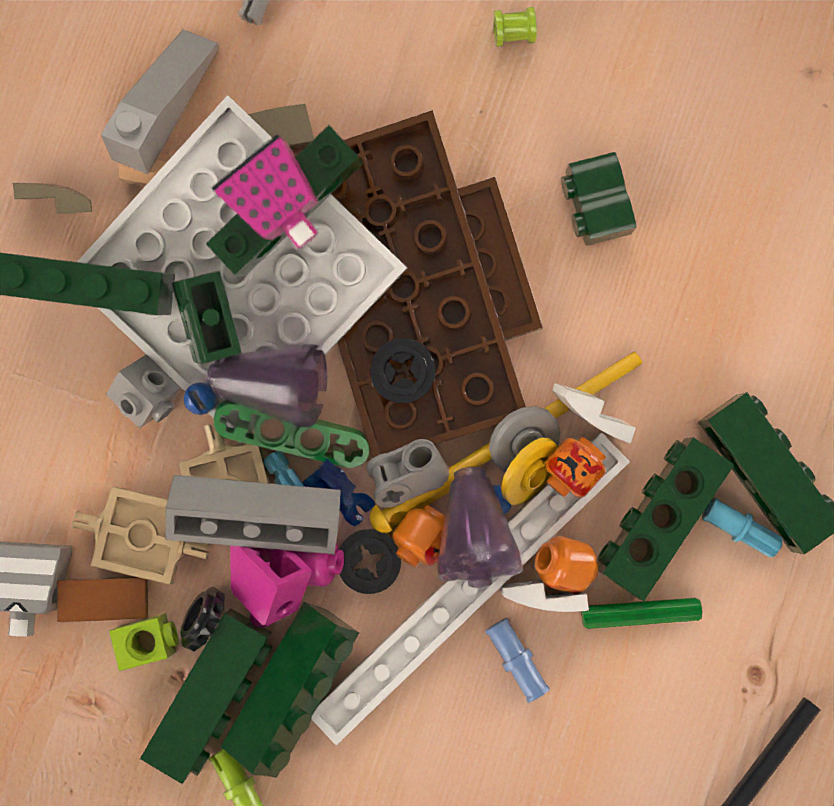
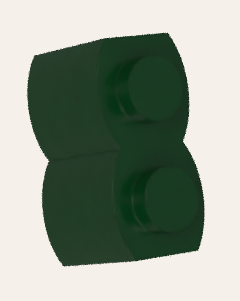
M612 152L569 163L565 171L566 176L561 177V184L566 200L572 199L576 208V213L572 214V225L575 235L583 237L586 246L631 235L637 228L616 153Z

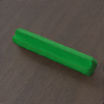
M696 598L588 606L589 611L581 612L583 626L587 629L699 621L702 619L703 614L701 601Z

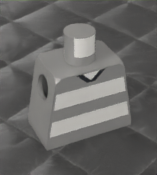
M0 541V611L10 612L8 635L33 636L35 615L57 610V581L66 579L73 546Z

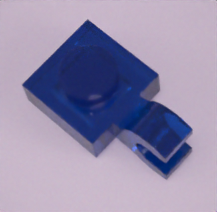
M328 459L314 469L302 482L305 487L340 490L339 511L343 514L344 519L354 527L365 519L357 511L356 505L365 513L376 505L369 495L353 493L356 486L347 478L346 473L341 468L335 466Z

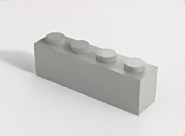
M174 475L166 505V540L335 554L339 524L340 490Z

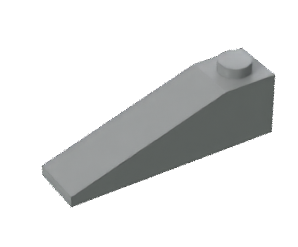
M182 30L120 101L104 128L101 137L113 161L145 174L150 172L218 51V43L186 30Z

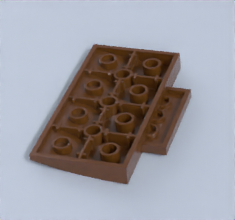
M433 110L345 139V143L357 154L364 164L331 195L407 267L406 271L337 342L372 458L399 449L415 440L426 439L437 445L497 426L508 414L526 407L505 341L541 330L543 326L496 178L492 177L457 189ZM398 338L415 340L425 346L434 359L436 376L429 392L415 402H392L384 398L372 383L370 374L372 359L377 350L391 340ZM415 357L410 361L408 360L405 364L396 363L392 359L389 361L397 371L392 385L397 381L399 382L402 378L416 383L417 379L413 377L414 374L410 371Z

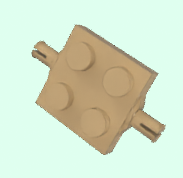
M214 424L204 426L210 450H207L199 457L179 462L182 476L270 484L263 462L264 458L261 447L251 444L241 446L225 445L224 437L216 431Z
M119 487L110 488L106 507L99 517L77 511L73 519L86 522L72 521V528L95 532L96 548L91 566L168 585L173 584L178 562L184 554L206 560L209 552L195 549L194 547L210 550L211 544L166 540V505L168 499Z

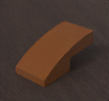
M108 577L103 579H63L57 581V622L124 620L148 617L147 579L139 577Z

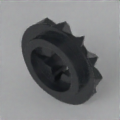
M398 338L385 343L377 350L371 362L370 374L374 387L384 398L396 403L417 401L429 392L436 376L434 359L428 349L421 343L408 338ZM415 357L410 371L414 374L413 377L417 379L416 383L402 378L399 382L397 381L392 385L397 371L389 361L392 359L396 363L405 364L408 360L410 361Z
M375 529L357 531L347 537L339 549L344 553V566L339 575L343 582L356 592L375 594L384 591L394 583L399 575L401 559L396 555L399 548L386 533L378 532ZM361 545L371 555L385 553L380 558L381 560L376 563L378 577H375L374 573L370 572L367 567L353 569L363 559Z
M210 587L195 598L181 626L182 647L196 651L207 643L211 634H214V629L220 622V615L225 609V594L215 587Z

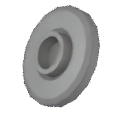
M537 406L523 407L508 414L497 425L491 436L489 451L492 461L503 472H506L518 453L532 441L539 438H550L558 445L561 433L558 421L547 409Z

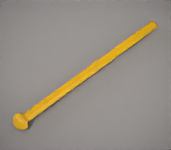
M633 351L575 389L594 395L640 366L642 360ZM560 399L543 408L547 409L555 419L570 410ZM490 442L449 467L448 479L440 488L411 498L395 507H386L380 510L376 504L369 515L371 526L381 533L392 532V528L402 521L410 509H422L425 505H430L468 481L465 478L466 475L492 459L489 451Z

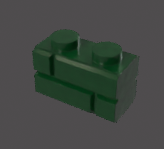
M220 271L171 282L187 340L192 341L189 348L193 362L204 364L242 353Z

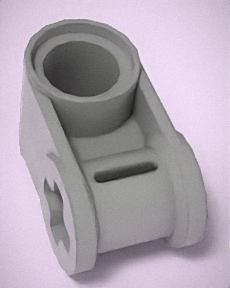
M426 439L415 440L399 449L378 455L367 464L368 474L374 479L376 486L374 498L376 504L381 507H395L423 493L436 490L444 485L449 476V467L435 445Z

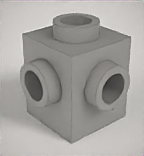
M146 354L118 372L106 395L119 407L126 417H129L141 428L153 419L157 423L162 421L172 412L175 407L172 401L180 387Z

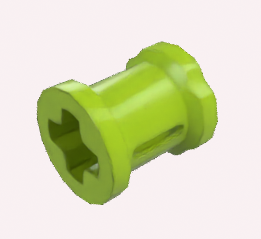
M527 7L525 12L502 14L501 10H494L493 30L496 47L503 46L504 42L527 40L529 44L536 43L537 26L534 7Z

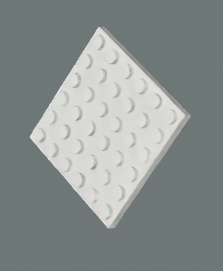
M228 95L77 262L175 274V281L220 271L242 353L204 364L193 362L189 348L192 341L187 340L174 292L171 315H150L104 308L98 309L184 391L194 383L207 382L213 385L218 392L219 400L217 406L227 399H240L276 408L406 271L407 267L336 198L330 195L307 217L319 233L311 242L297 249L287 236L246 276L234 275L206 245L237 214L215 194L211 187L272 139V137ZM192 391V395L202 408H205L206 406L202 403L196 391ZM215 408L213 411H211V412L208 413V414L211 415L213 418H214V414H215L216 408ZM231 410L229 415L221 416L227 420L226 426L234 428L236 422L249 424L248 433H252L258 415L251 413V422L241 420L237 410Z

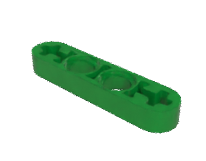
M240 399L224 400L215 410V429L221 436L227 439L346 468H355L362 465L369 456L366 436L355 428ZM231 410H237L241 420L251 422V413L257 414L254 434L248 433L249 424L236 422L234 428L226 426L227 420L221 416H227ZM268 419H277L284 425V431L277 438H268L261 432L262 423ZM310 428L319 430L323 434L322 443L315 448L304 446L300 441V437L305 430ZM330 434H336L334 437L335 442L342 445H348L351 439L356 440L360 451H353L351 456H345L344 448L332 445V453L327 452L330 446Z

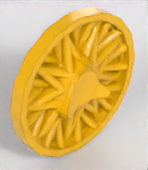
M539 438L532 441L510 463L501 484V495L511 505H520L529 501L547 483L546 481L550 478V474L546 471L545 461L558 447L550 438Z

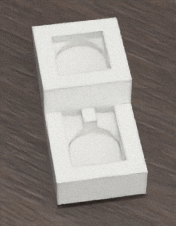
M554 384L552 391L577 416L601 431L631 443L636 428L620 419L601 414L605 401L590 393L561 384Z
M539 579L503 584L500 587V592L505 598L528 607L557 612L589 611L586 593L573 594L562 592L545 595L544 583Z

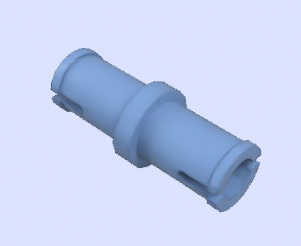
M508 618L497 622L485 631L504 660L502 663L503 668L506 672L510 671L528 703L538 699L550 690L531 660L532 652L529 648L525 649L509 624Z

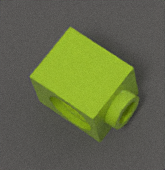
M166 613L124 624L109 631L119 671L167 659L176 652L175 646L179 642L176 626L173 621L168 622ZM143 630L150 632L155 638V648L152 651L144 649L139 643V634Z

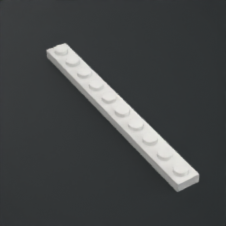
M599 433L591 443L605 455L606 459L603 461V464L605 465L606 473L585 497L579 498L569 493L563 498L546 484L319 703L311 719L335 745L339 744L539 550L542 544L548 542L630 463L603 433Z

